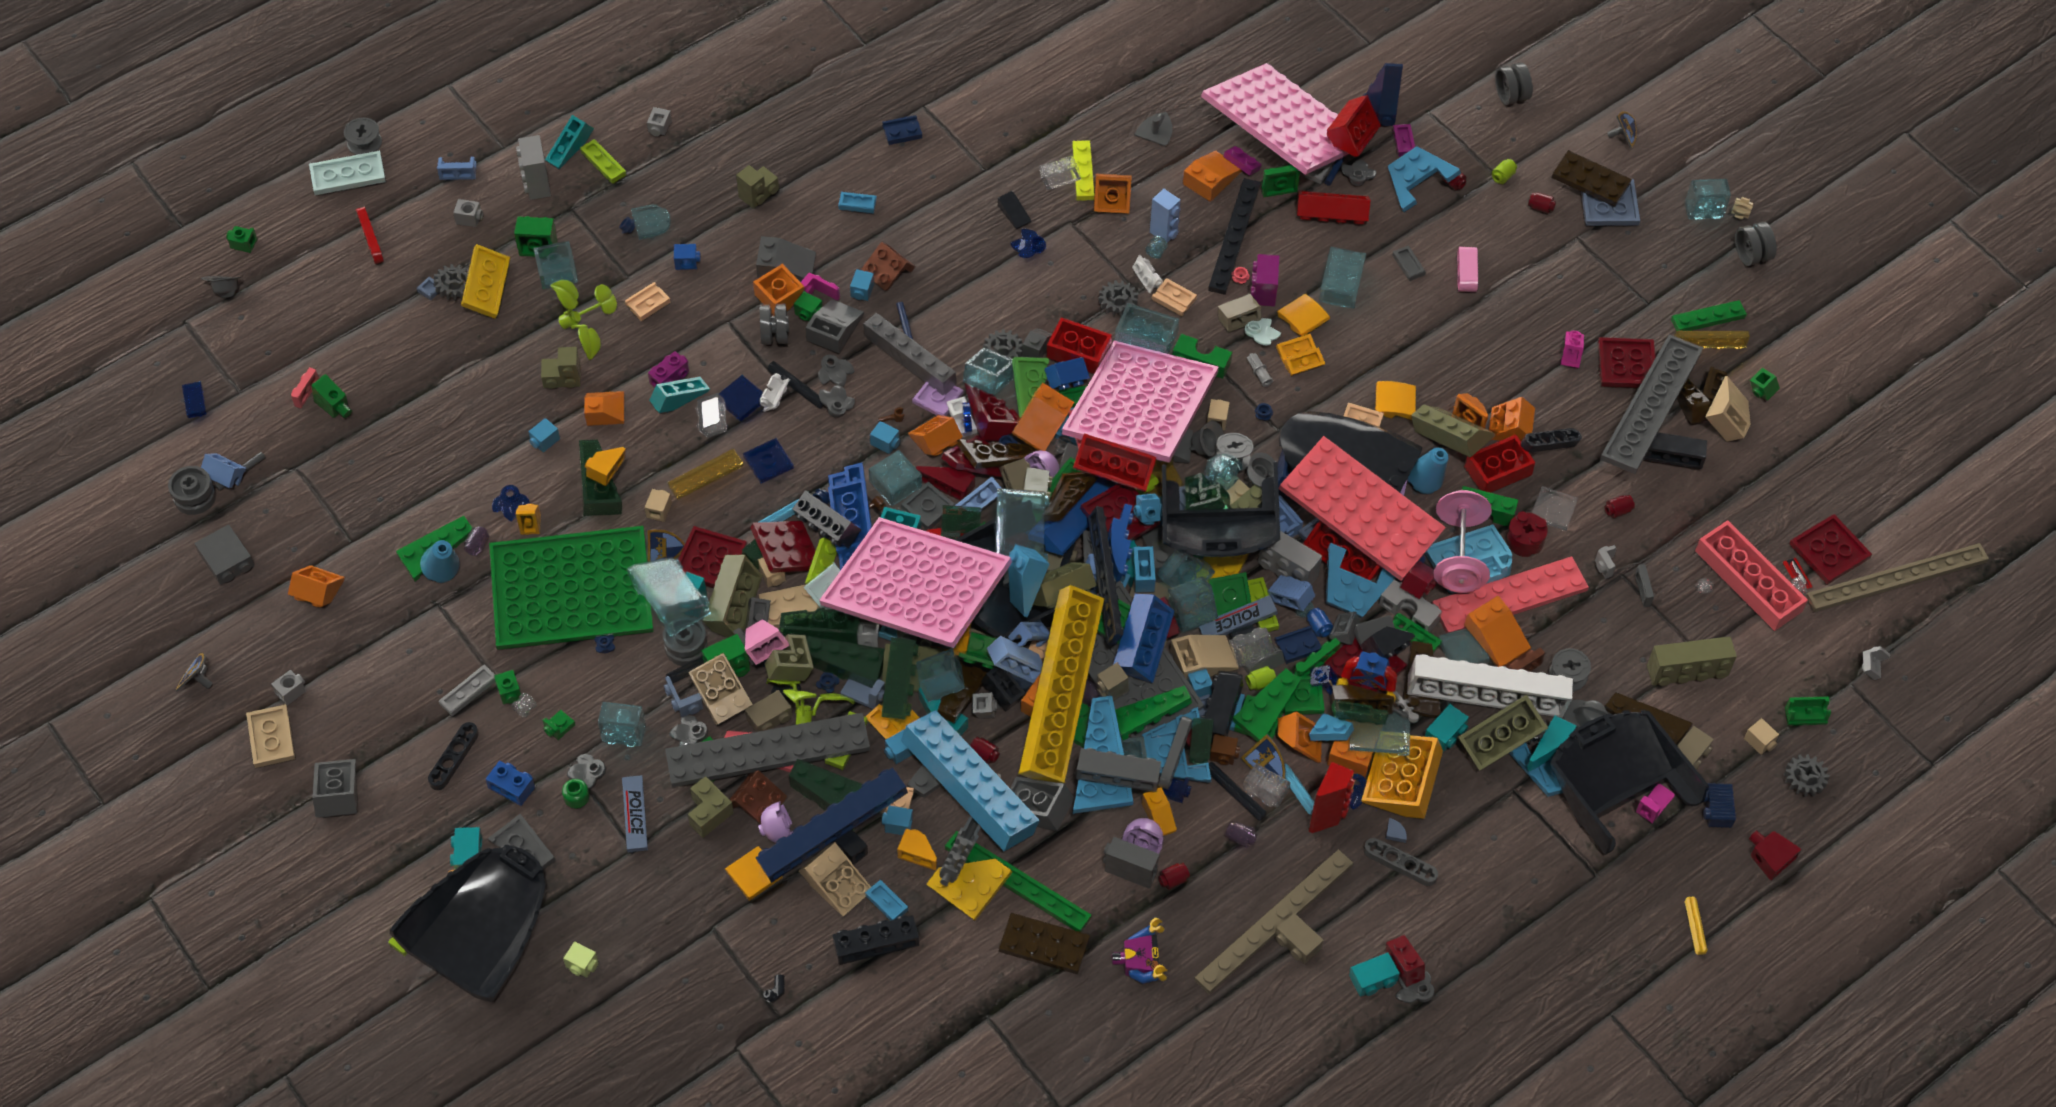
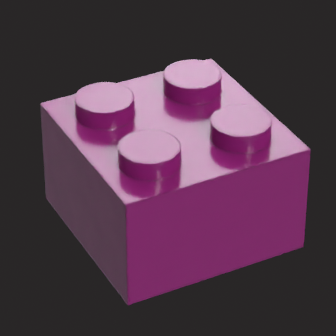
M1258 254L1257 261H1253L1251 295L1261 306H1275L1280 257L1278 255Z

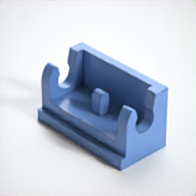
M439 157L437 166L440 180L475 179L477 163L475 157H471L470 162L444 163L443 157Z
M217 453L205 454L201 468L209 474L212 480L228 488H232L234 481L236 485H239L243 473L246 471L245 467Z
M1279 495L1280 531L1290 537H1294L1302 529L1303 521L1282 496Z
M1021 622L1008 638L1011 641L1022 639L1017 646H1024L1028 641L1040 640L1036 644V647H1040L1049 639L1050 632L1042 622Z

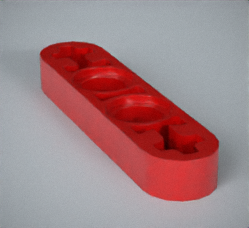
M365 207L357 208L356 212L374 263L384 262L366 209Z

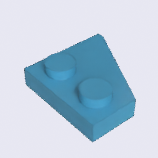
M1322 714L1309 733L1311 741L1348 740L1354 731V727L1351 722L1328 714Z

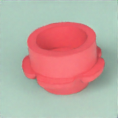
M1237 267L1232 272V279L1236 283L1244 284L1249 280L1250 275L1244 267Z

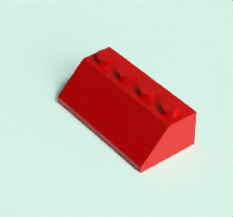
M1368 95L1347 102L1326 130L1327 137L1331 140L1334 147L1358 157L1381 124Z
M1298 191L1297 216L1304 220L1318 217L1319 221H1329V218L1336 219V222L1346 223L1347 220H1354L1356 224H1364V221H1369L1371 200L1369 196Z
M1084 433L1073 469L1146 492L1157 457Z
M1320 520L1303 543V545L1322 555V560L1326 564L1330 543L1346 549L1340 568L1370 581H1373L1381 571L1382 567Z
M1331 762L1316 794L1309 827L1310 833L1339 825L1341 818H1346L1356 781L1353 779V770Z

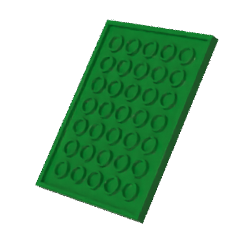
M644 526L489 543L497 650L595 639L597 636H622L654 632Z

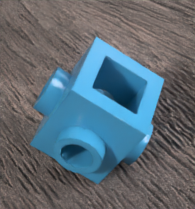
M1156 494L1136 495L1135 517L1143 524H1154V521H1160V515L1163 514L1160 498Z

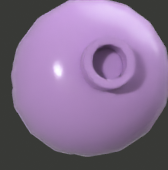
M1039 450L1025 457L1026 462L1030 464L1031 468L1049 470V476L1054 477L1060 470L1057 459L1050 452Z
M780 801L768 806L763 811L761 824L758 825L762 836L766 835L770 841L776 843L781 837H787L793 833L789 829L790 824H792L790 816Z
M1138 818L1127 825L1122 840L1159 854L1163 846V831L1155 821L1148 818Z

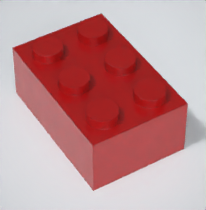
M1060 318L1047 344V358L1063 362L1083 357L1088 372L1095 374L1112 345V334Z
M1517 435L1480 449L1472 457L1467 456L1465 462V469L1479 490L1490 493L1531 476L1535 466V461L1529 452L1522 448L1521 441Z

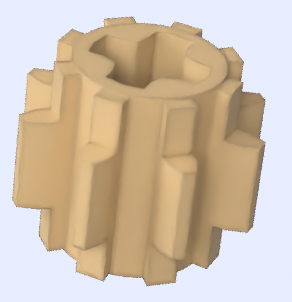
M1744 197L1741 199L1736 198L1731 213L1735 214V218L1741 220L1743 218L1748 219L1754 203H1751L1750 199Z

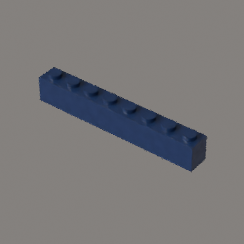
M894 768L886 769L873 781L865 782L858 791L848 793L844 800L838 804L833 803L823 814L813 816L806 825H800L789 836L778 839L771 848H765L760 851L755 858L772 883L908 793L907 788Z

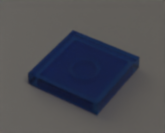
M741 375L717 394L715 400L738 420L742 421L761 406L760 398L763 392Z
M776 438L743 453L745 461L760 484L794 469L793 463Z

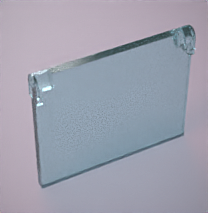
M1395 712L1393 714L1351 715L1354 731L1350 735L1349 750L1396 753L1400 756H1408L1410 754V721L1408 718H1402L1401 715Z

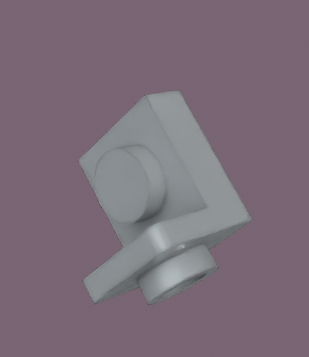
M860 622L858 632L859 651H878L880 624Z

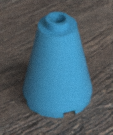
M1434 448L1416 461L1407 478L1416 491L1423 494H1431L1441 488L1448 462L1447 452L1442 448Z
M444 540L437 541L426 550L420 562L424 576L437 583H444L453 579L460 566L459 558L450 543Z

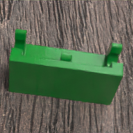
M1829 697L1789 698L1785 706L1788 725L1828 724V719L1831 715V710L1827 709L1830 702Z

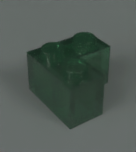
M1203 473L1185 477L1186 510L1230 509V495L1220 483L1212 485Z
M943 505L941 536L955 540L956 537H960L961 533L966 534L979 527L981 507Z

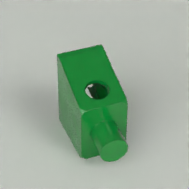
M326 374L311 385L314 402L330 416L335 418L340 414L342 417L347 418L352 413V410L348 407L346 394Z

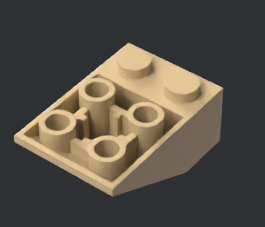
M1725 376L1707 412L1706 418L1727 442L1744 438L1751 422L1748 400L1729 377Z
M1187 635L1171 640L1170 652L1173 654V660L1186 679L1189 673L1207 669L1210 677L1218 674V671L1238 669L1226 635Z
M724 653L688 672L716 726L753 705Z
M836 843L825 847L799 870L810 886L842 916L846 915L866 897L865 892L871 888Z

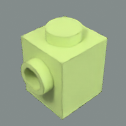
M575 941L563 958L565 966L577 976L583 975L588 977L590 972H594L598 966L596 952Z

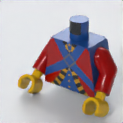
M1361 652L1359 657L1356 656L1347 660L1341 674L1342 678L1337 680L1336 685H1348L1347 680L1350 679V681L1387 691L1386 695L1394 696L1395 702L1396 696L1393 692L1396 690L1397 673L1390 666L1387 658L1381 657L1377 653Z

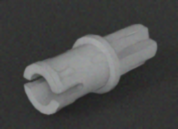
M1256 353L1249 354L1247 360L1253 368L1254 375L1258 376L1263 387L1272 384L1273 379L1267 372L1266 365L1262 364Z

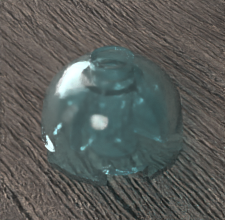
M1225 453L1210 458L1205 470L1207 482L1218 492L1221 489L1225 491L1230 489L1239 479L1237 474L1239 469H1243L1242 462L1235 456Z

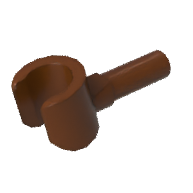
M898 407L895 409L894 414L880 417L878 420L881 422L887 420L902 422L905 416L902 414L903 408Z
M876 496L869 503V509L876 507L878 510H882L886 507L885 501L880 496Z

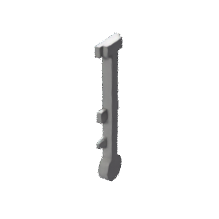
M1395 690L1393 693L1398 701L1396 704L1398 706L1401 705L1402 711L1408 714L1410 722H1417L1419 716L1412 712L1414 707H1408L1407 703L1409 701L1407 699L1403 700Z

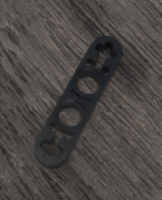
M1574 428L1528 433L1522 439L1521 446L1528 452L1575 447L1582 439V435Z
M466 722L459 728L430 772L428 782L432 789L442 790L447 786L477 740L479 732L474 723ZM470 730L473 731V733H468V735L466 736L465 731H467V732H469ZM458 744L464 746V749L460 752L453 750ZM447 760L454 762L450 768L443 767V763ZM439 777H441L442 781H437L436 783L434 782V779H439Z

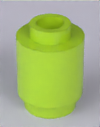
M1511 159L1503 160L1492 171L1493 180L1496 183L1505 184L1516 173V163Z
M1266 666L1249 672V675L1245 677L1246 683L1250 690L1255 689L1257 691L1265 688L1276 678V674L1273 669Z

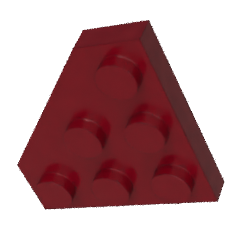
M978 435L966 441V443H973L974 440L982 441V444H989ZM958 445L944 452L941 458L948 465L958 470L1002 477L999 469L1001 466L975 469Z

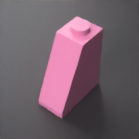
M763 619L746 629L745 651L756 665L766 660L773 650H783L789 646V643L779 629Z

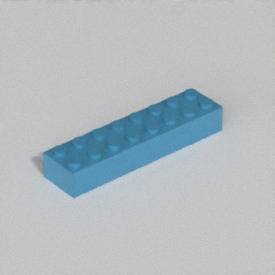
M937 710L906 725L901 741L1003 851L1034 835L1039 819Z

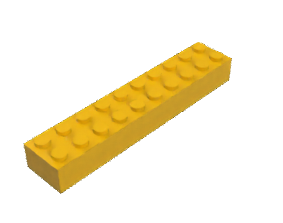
M1072 585L1059 590L1019 769V774L1022 776L1056 783H1065L1104 598Z

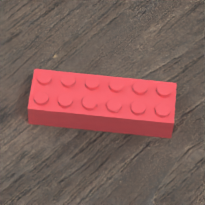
M1728 520L1699 540L1695 552L1774 631L1803 612L1808 599Z

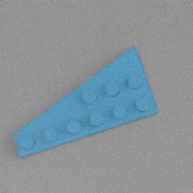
M1113 697L1092 698L1084 749L1092 748L1100 752L1111 751L1124 755ZM1079 780L1073 814L1133 805L1131 788Z

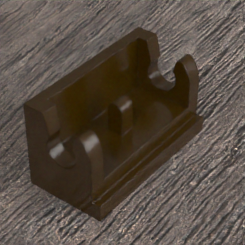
M1712 366L1708 372L1702 392L1709 399L1710 406L1724 380L1723 377L1728 375L1725 371L1715 369Z

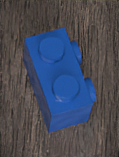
M1083 357L1055 363L1045 368L1050 387L1052 389L1059 388V391L1070 388V385H1073V388L1084 385L1083 381L1090 378Z
M500 760L485 779L490 790L520 806L523 805L535 789L533 777L527 772L522 773L516 770L512 764H505Z

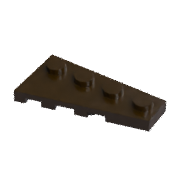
M959 439L957 444L975 469L1004 466L1024 459L1026 455L1035 452L1034 448L1029 444L1008 443L1007 446H1004L999 442L982 444V441L974 440L973 443H966L965 439Z
M1085 472L1062 474L1050 497V501H1048L1041 515L1043 522L1062 520L1099 477Z
M1413 641L1403 700L1407 699L1409 701L1407 703L1408 707H1414L1412 712L1418 714V716L1437 719L1441 714L1439 699L1407 694L1408 673L1415 656L1428 655L1434 657L1432 644Z
M954 657L938 708L939 714L944 719L955 723L973 700V694H977L983 686L981 680L987 671Z
M1617 692L1605 705L1606 711L1612 715L1620 714L1626 710L1630 712L1650 711L1676 745L1693 724Z

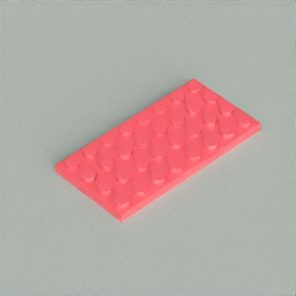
M1325 436L1319 440L1278 488L1400 581L1405 578L1408 571L1415 566L1446 528Z

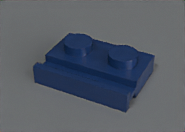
M916 115L882 122L888 145L922 139V132Z
M1311 626L1275 637V643L1282 650L1286 664L1306 658L1313 652L1317 653L1322 647Z

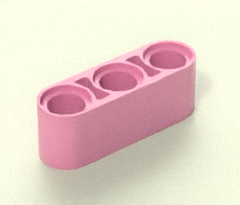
M1458 247L1457 276L1458 291L1477 292L1478 257L1476 247Z

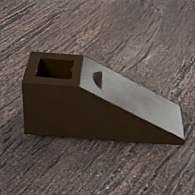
M1687 379L1677 398L1682 412L1692 424L1708 421L1706 415L1710 408V401Z
M1332 685L1331 705L1333 715L1393 714L1394 696L1354 685Z

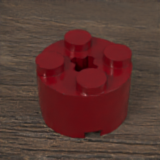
M1519 512L1511 520L1506 536V542L1510 546V550L1522 557H1530L1532 554L1540 553L1548 533L1546 520L1533 513Z

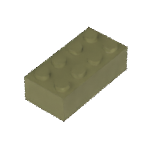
M1731 636L1657 645L1653 647L1647 668L1653 686H1666L1670 683L1683 684L1693 680L1705 681L1709 678L1722 679L1729 676L1737 656Z

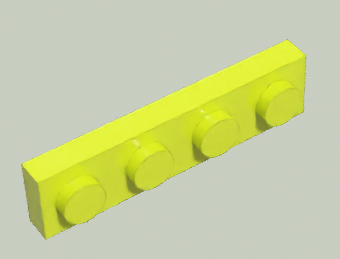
M1090 140L1073 141L1077 201L1094 200Z

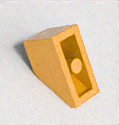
M619 447L596 452L585 464L586 476L607 486L625 460L626 448Z
M519 505L516 510V518L520 534H540L541 513L539 505Z
M1162 787L1157 788V792L1149 791L1143 793L1142 806L1148 818L1160 826L1163 836L1176 832L1177 828L1170 803Z
M906 829L897 848L898 858L936 871L937 857L926 835L916 829Z

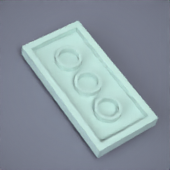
M380 151L309 164L315 195L386 182Z

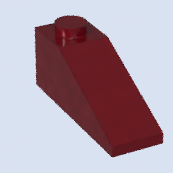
M915 467L916 480L925 484L930 482L939 491L959 501L968 496L975 487V475L969 471L950 467Z

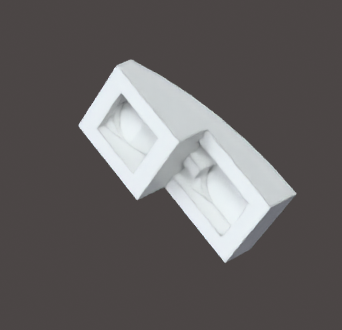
M965 397L947 401L950 416L954 418L962 436L966 437L976 434L977 428L971 417V411Z

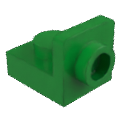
M562 710L557 712L550 720L546 717L542 720L544 732L549 737L554 736L557 740H560L575 726V721Z

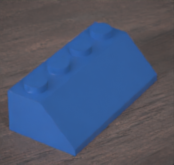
M1135 594L1114 664L1118 662L1126 675L1153 683L1175 611L1155 595Z

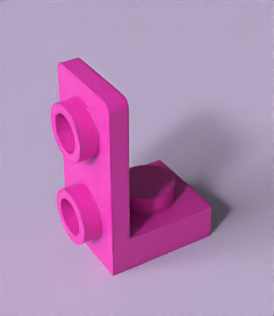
M809 272L801 281L805 287L803 292L812 294L814 289L835 300L840 298L839 287L834 283L823 280L818 275Z
M1566 332L1561 365L1579 368L1584 348V335L1580 332Z
M1658 784L1648 797L1644 796L1641 799L1636 812L1653 824L1672 801L1675 794L1663 785Z

